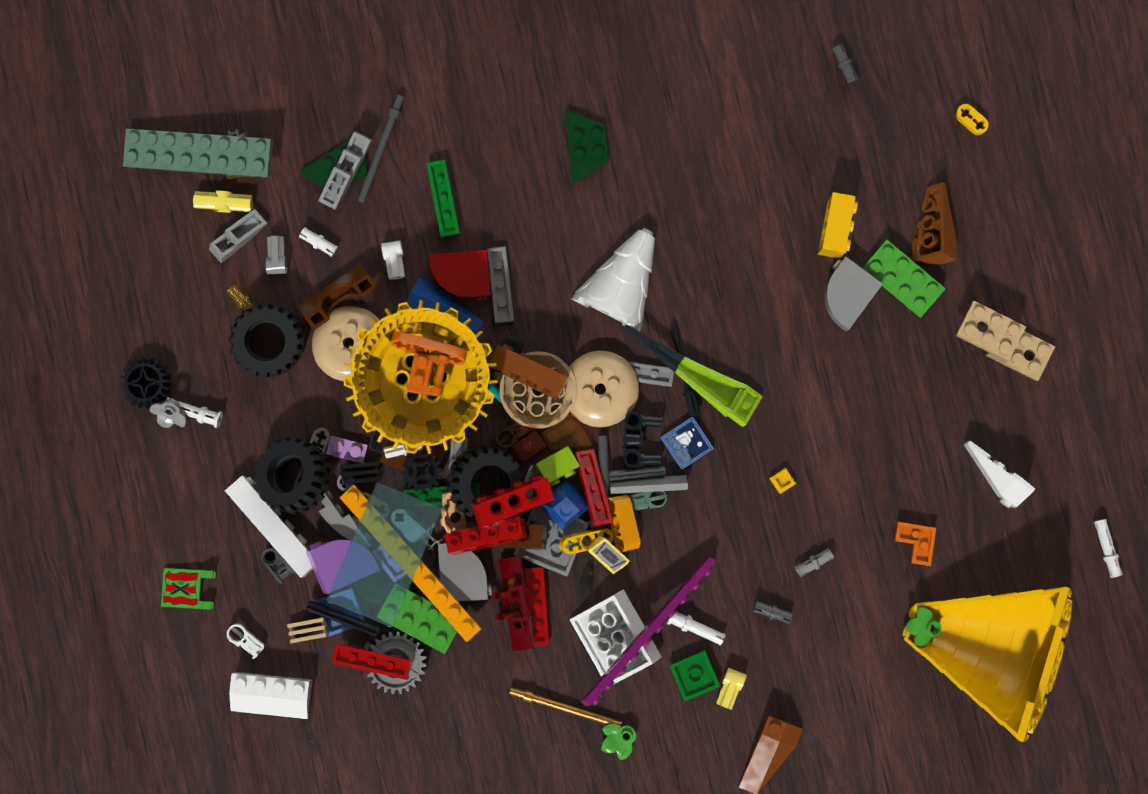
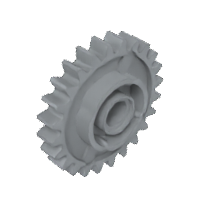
M399 631L396 636L389 632L388 638L383 634L382 641L375 639L377 645H370L374 652L412 660L408 680L370 672L367 677L374 678L371 683L377 682V689L383 686L384 693L391 689V693L394 694L397 689L402 694L403 688L409 692L410 685L413 687L417 686L415 680L422 681L419 674L426 673L422 670V667H426L427 664L422 661L427 656L421 655L425 649H418L420 642L414 643V637L408 639L407 633L401 637Z

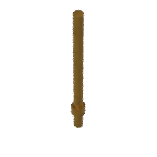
M514 687L510 689V695L522 698L525 702L531 703L532 701L606 725L610 723L622 725V721L536 695L530 690L523 691Z

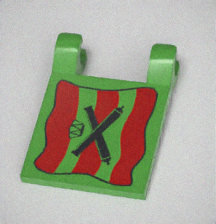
M164 568L161 607L213 609L214 602L200 601L202 578H215L216 571Z

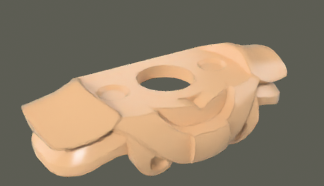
M448 491L442 494L440 518L441 525L444 526L447 534L467 529L465 515L455 507L456 504L451 501V493ZM454 512H458L461 516L460 521L457 523H452L450 520V516Z

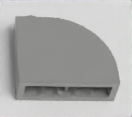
M845 257L843 260L838 259L832 267L835 271L826 285L825 304L832 320L847 332L883 283Z
M446 543L438 544L440 582L457 601L489 599V595H492V584H488L487 572L481 559L473 551L458 555L448 554Z

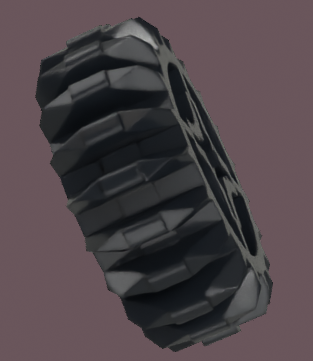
M143 357L141 362L139 359H135V366L129 363L130 370L123 369L127 374L126 377L120 376V379L125 380V382L120 383L119 386L125 387L121 394H127L125 400H131L130 404L132 406L137 404V408L141 409L144 405L145 409H149L150 403L153 405L158 401L162 404L164 402L161 398L162 396L168 398L169 395L165 391L172 390L171 387L167 386V384L172 383V380L166 378L171 374L170 372H165L167 367L161 366L160 361L155 362L153 358L147 361V358ZM148 368L154 369L159 379H152ZM140 371V377L137 380H133L135 374ZM145 379L148 380V381H150V382H153V383H149V385H147V387H146V386H143V385H140V384H143V381H145ZM156 386H159L158 391L150 397V395H152V389ZM132 387L140 388L144 399L139 398L134 393Z

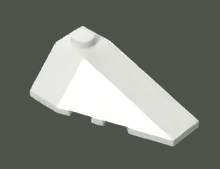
M966 441L964 443V446L996 495L1001 498L1000 502L1007 508H1010V506L1012 508L1018 507L1035 490L1033 486L1015 472L1014 474L1008 473L1005 465L1001 462L991 461V456L973 442Z

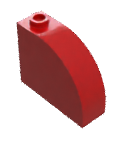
M487 250L429 255L432 274L440 287L447 293L460 299H476V302L487 301V298H491Z

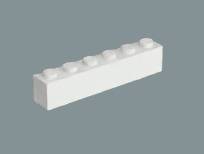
M242 475L225 492L299 577H305L313 570L306 550H309L305 545L307 543L306 539L301 534L297 535L293 531L295 527L288 519L284 521L280 516L282 514L280 510L272 508L262 501L259 496L261 493H258L255 488L256 482L250 476L247 478Z

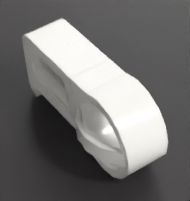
M233 624L227 631L228 640L238 647L241 645L243 649L253 655L252 659H255L265 647V644L242 624ZM235 627H240L243 630L244 635ZM230 630L236 633L241 640L232 639Z

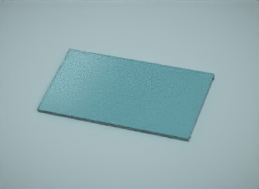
M376 483L327 601L393 628L442 508L381 483Z

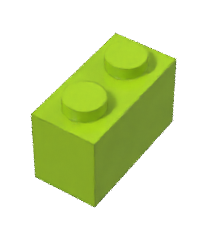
M567 446L535 464L532 470L535 475L540 474V476L547 477L550 487H553L560 482L559 478L563 476L568 478L576 473L575 469L579 467V464Z

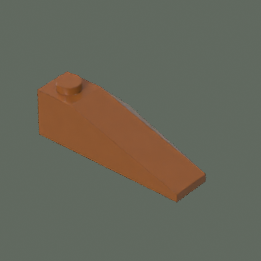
M766 714L739 788L758 794L796 748L803 728Z

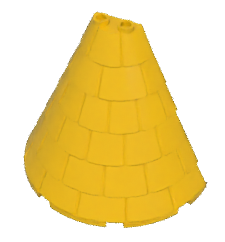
M1068 587L995 596L986 595L973 598L915 603L914 607L912 606L909 611L910 619L917 618L918 607L927 608L932 612L933 619H936L941 624V633L931 638L926 645L916 646L914 645L915 635L910 634L905 626L903 631L904 640L931 662L941 673H944L961 691L963 690L1001 726L1003 725L1018 741L1026 742L1029 739L1027 732L1033 734L1047 705L1045 694H1049L1052 691L1065 648L1064 642L1061 640L1062 637L1066 638L1068 634L1072 611V600L1067 599V597L1071 598L1072 592Z

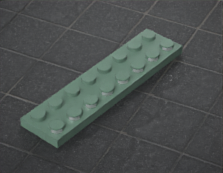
M126 129L123 167L270 178L273 140L267 138Z

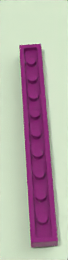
M711 556L700 563L581 699V703L585 706H594L602 698L600 694L604 690L608 691L615 683L613 679L617 675L621 676L626 671L627 663L629 661L633 662L640 653L638 651L642 646L646 647L652 641L651 636L654 632L658 633L665 626L663 622L667 617L669 619L673 617L677 612L675 608L688 600V593L691 590H696L701 585V578L703 576L707 577L714 568L712 566L716 561Z

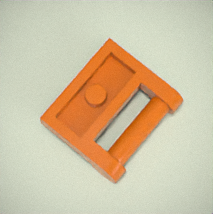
M415 353L407 391L410 393L442 396L443 389H441L445 367L449 363V357ZM435 363L438 364L433 387H429Z

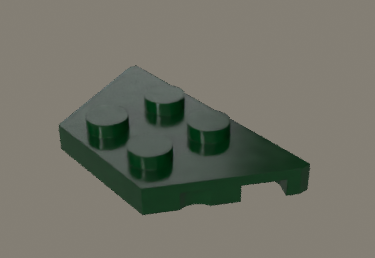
M565 111L572 184H575L583 177L593 173L596 169L608 164L605 125L576 113Z
M349 141L300 172L301 175L324 188L343 150L347 148ZM366 155L350 186L367 176Z

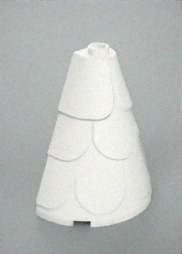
M645 228L636 231L613 252L614 255L600 266L575 291L572 300L587 308L590 306L622 322L623 326L629 325L640 332L643 326L645 303L648 296L649 275L652 273L655 238L652 236L653 232Z

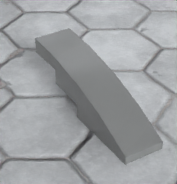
M356 131L353 133L347 148L343 150L337 165L330 174L318 200L319 202L334 210L337 209L356 175L372 139Z

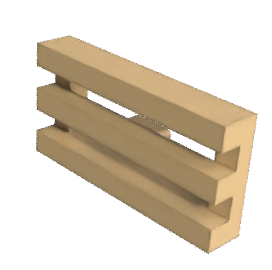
M325 617L287 624V627L290 629V643L329 636ZM318 622L322 623V626L295 631L294 628ZM323 630L322 634L296 638V634Z

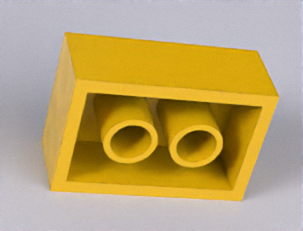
M833 192L828 198L818 255L840 259L849 251L851 240H848V236L854 228V221H851V219L856 214L858 203L855 202L856 196Z

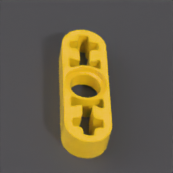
M600 527L566 535L560 539L559 548L567 554L587 551L596 540V537L603 536V533L607 534L604 538L612 543L613 533L610 529ZM589 535L590 543L584 546L582 540L585 536ZM569 542H572V543H576V542H577V545H576V544H573V545H570L569 548H566V545H567Z

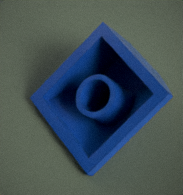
M566 478L551 489L555 500L540 505L562 530L588 510L586 499Z

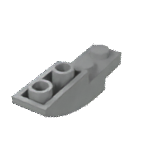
M330 490L328 492L325 491V498L322 500L325 507L319 511L323 518L332 528L348 540L361 544L366 548L372 547L373 545L370 542L373 540L367 531L363 532L359 527L362 525L360 520L351 514L343 517L344 511L339 504H334L332 501L334 497Z

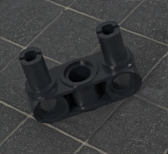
M634 411L626 415L623 430V461L627 467L640 468L643 465L661 466V454H644L641 450L643 440L642 429H645V427H662V416H650ZM630 416H636L639 419V423L636 426H631L628 423ZM629 454L637 456L638 460L635 464L627 462L626 458Z

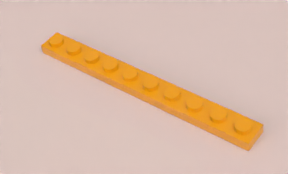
M356 485L350 487L340 499L466 642L470 641L482 628Z

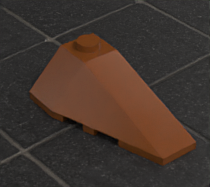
M942 182L929 186L926 189L921 208L923 211L921 221H918L916 226L918 228L917 236L912 241V261L914 263L944 264L957 260L955 230L946 185Z

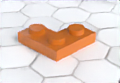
M897 522L894 541L913 544L910 563L931 566L936 528Z

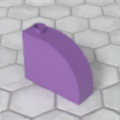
M332 540L322 544L318 541L309 545L310 549L306 550L323 594H329L380 571L371 552L361 544L353 541Z

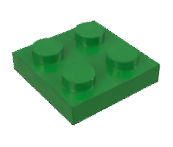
M705 650L669 665L684 702L720 687Z

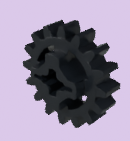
M420 450L418 456L412 453L413 458L406 457L405 459L408 463L402 464L406 468L405 471L401 472V474L406 475L403 482L409 481L410 483L407 487L415 486L414 491L416 492L421 488L424 493L427 487L432 491L433 484L439 485L436 480L443 478L439 475V472H442L443 469L438 468L441 461L435 462L437 456L430 457L428 451L423 455V452ZM418 459H427L424 463L418 464L416 462ZM432 465H434L435 468L434 477L431 475L430 468L432 467ZM410 467L414 470L412 478L410 477ZM426 467L425 472L427 474L419 476L418 468ZM424 479L429 482L423 485L417 484L420 480Z

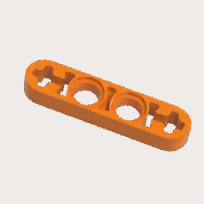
M400 331L394 332L391 339V345L397 349L412 353L449 357V363L462 365L466 361L467 352L460 347Z

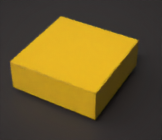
M786 468L769 478L779 494L796 484Z

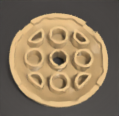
M356 306L340 307L332 310L330 320L314 330L312 337L313 356L318 366L327 375L336 380L344 381V377L351 374L352 367L344 364L345 362L352 364L355 350L346 348L345 341L346 339H353L354 345L352 347H359L361 342L357 337V333L360 329L371 330L374 327L371 321L372 317L377 322L380 321L372 312Z
M593 351L580 356L570 365L569 368L573 372L577 386L575 403L570 412L576 419L593 427H608L624 420L626 415L633 410L638 399L639 384L634 369L624 358L609 351ZM568 377L564 387V396L567 400L571 399L573 394V379L571 377ZM599 383L604 384L606 387V392L601 395L595 391V386Z
M547 352L526 353V355L531 357L530 360L535 362L541 361L549 365L548 368L554 371L555 369L560 370L566 374L565 376L573 379L572 398L569 400L565 398L564 388L557 401L545 394L537 396L533 393L532 388L510 377L502 376L500 398L509 416L526 427L547 428L562 421L571 411L577 393L575 377L568 365L553 354Z

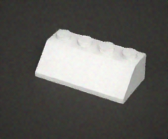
M234 672L231 675L229 692L231 711L308 719L312 680Z

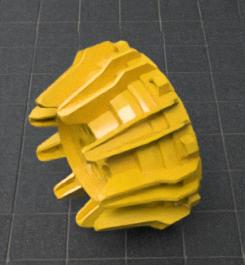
M422 300L419 301L418 309H412L407 302L400 303L397 313L393 315L386 308L384 310L388 316L378 322L372 317L371 321L374 327L371 330L361 328L357 333V337L361 342L359 347H349V349L355 350L352 364L347 362L344 364L352 367L351 374L344 377V386L351 388L354 395L346 398V400L351 401L354 399L359 411L353 414L354 417L360 414L364 416L362 428L367 433L374 430L380 432L378 442H382L384 437L395 442L392 448L394 450L397 449L399 443L405 445L407 453L415 454L420 446L426 445L428 454H431V446L443 443L444 449L448 450V439H452L457 443L462 442L466 439L464 429L469 426L476 431L478 428L472 423L478 415L488 416L481 410L483 404L493 403L495 396L488 390V384L498 383V380H490L489 367H496L497 363H487L486 357L492 352L491 347L488 343L478 342L477 339L483 334L481 330L475 335L467 327L472 321L470 318L462 324L458 321L457 310L450 308L444 313L439 312L440 303L436 302L435 309L423 308ZM394 332H405L466 350L467 357L464 364L448 363L446 365L445 373L447 374V379L442 382V396H438L434 400L429 399L424 394H419L415 401L408 398L407 387L412 367L406 364V359L409 356H414L415 353L393 347L391 339ZM438 364L433 366L429 387L434 386ZM401 373H405L408 377V381L403 385L397 381V377Z

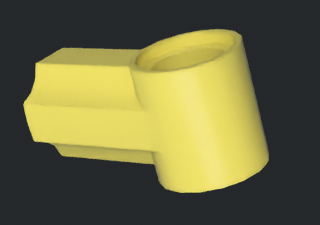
M728 667L716 704L732 710L738 692L741 691L744 685L746 674Z

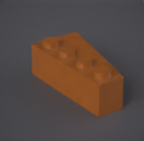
M497 345L489 362L497 363V366L489 368L557 401L559 400L568 381V377L565 376L564 372L557 369L554 371L548 368L549 365L541 361H532L530 356L522 352L519 355L513 352L514 349L508 345Z

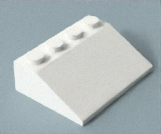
M624 589L570 619L601 677L645 627ZM653 641L646 647L642 646L638 651L640 653L633 662L629 661L627 663L626 671L621 676L617 675L613 679L615 683L652 665L662 657Z

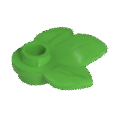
M918 607L917 618L910 619L906 623V629L910 634L915 635L914 645L924 646L931 638L941 633V624L936 619H933V614L929 609Z
M616 723L607 724L602 728L607 737L602 743L601 750L606 753L616 752L619 760L626 759L633 749L632 743L636 739L635 729L629 725L621 727ZM628 733L630 737L624 738L623 734Z

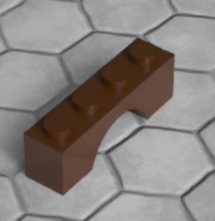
M360 263L299 305L298 308L306 321L315 330L330 320L333 308L340 301L351 296L362 298L377 286Z

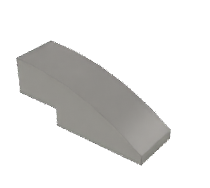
M254 209L227 228L223 235L210 243L209 250L222 263L250 241L267 225V222Z

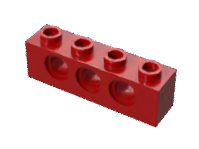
M540 474L534 475L527 482L519 481L513 483L509 489L501 488L495 490L491 496L482 495L477 497L476 501L471 503L477 524L481 527H486L555 500L548 478L540 476ZM532 488L533 494L528 498L527 490ZM511 495H515V502L513 504H509ZM493 502H497L498 507L495 511L491 510V505Z
M519 516L502 520L486 527L477 526L444 534L447 551L451 555L463 554L528 538L525 520Z

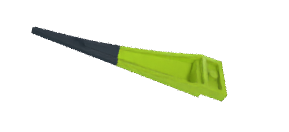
M624 326L632 336L725 417H730L742 427L748 423L763 396L748 385L720 374L671 350L631 326Z

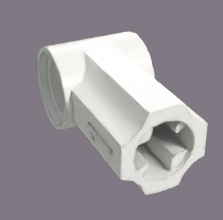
M401 241L381 243L389 280L404 278Z

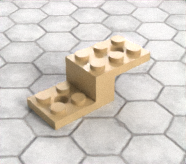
M972 301L955 335L987 351L985 356L1035 381H1039L1055 346L1025 332L1026 326L976 301ZM978 322L986 323L987 330L985 332H980L977 329ZM1026 350L1032 351L1034 355L1031 361L1026 360L1024 357Z

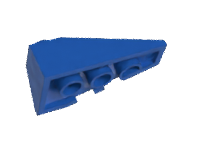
M419 277L407 300L412 309H418L420 300L423 301V308L435 309L436 302L440 303L439 312L444 313L448 309L453 308L458 311V321L462 324L469 318L472 320L467 327L475 335L481 330L483 321L438 284Z

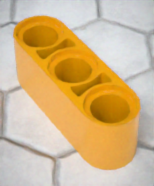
M624 494L608 498L613 523L610 525L616 549L621 553L638 549L641 542L630 497Z

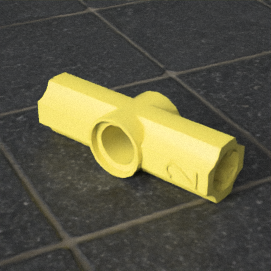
M195 191L193 204L194 208L212 209L223 213H230L231 211L251 212L253 209V196L233 194L228 191H216V193Z

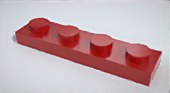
M594 449L576 452L574 457L579 464L578 472L593 527L612 524L613 518Z
M544 567L524 568L525 584H528L526 594L529 613L533 615L531 623L535 646L549 645Z
M336 644L332 663L408 680L412 660Z

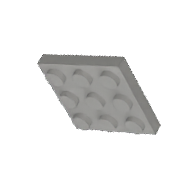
M541 506L532 508L526 524H530V521L542 522V525L547 526L546 550L516 549L514 555L521 556V558L568 576L577 553L567 554L562 552L559 548V541L566 535L586 531L589 523L577 518L562 530ZM569 542V543L566 545V548H569V546H570V545H573V544H576V545H577V542H576V543Z

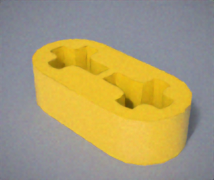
M963 104L957 109L955 114L957 120L973 134L982 135L987 131L988 121L972 106ZM968 110V116L962 117V111ZM981 122L983 124V129L980 128L977 130L975 128L977 126L976 123Z

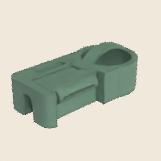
M659 491L664 495L650 498L653 492H643L629 495L633 510L638 511L647 509L648 506L650 509L664 506L667 501V495L664 491ZM665 498L664 502L660 505L651 503V501Z

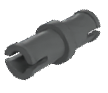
M841 44L834 47L832 51L837 58L838 67L842 69L847 84L859 79L852 66L853 61L849 59L844 45Z
M758 600L755 601L756 604L753 605L752 612L768 616L770 620L774 618L790 624L789 620L792 619L793 612L777 608V605L774 604L771 606Z

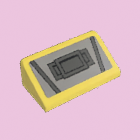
M598 536L587 550L612 574H615L630 562L602 536Z

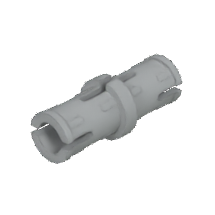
M829 548L815 556L811 555L808 560L795 566V570L801 578L815 569H820L821 565L833 560L834 556Z

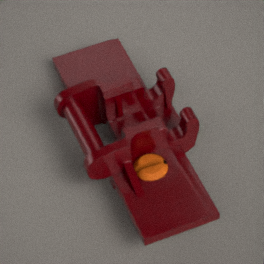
M521 556L499 559L504 592L493 593L492 599L502 600L503 612L495 615L496 621L508 619L513 651L535 649L531 623L533 615L529 613L526 594L528 584H525ZM518 621H520L521 628L518 626Z

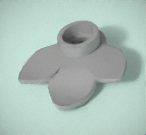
M167 399L162 404L154 403L151 405L149 411L157 415V423L161 427L169 428L173 424L184 427L186 424V416L180 412L181 409L178 401Z

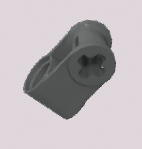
M268 548L262 552V562L280 584L284 583L283 580L291 573H296L275 548ZM269 551L274 552L276 555L274 562L267 560L266 555Z

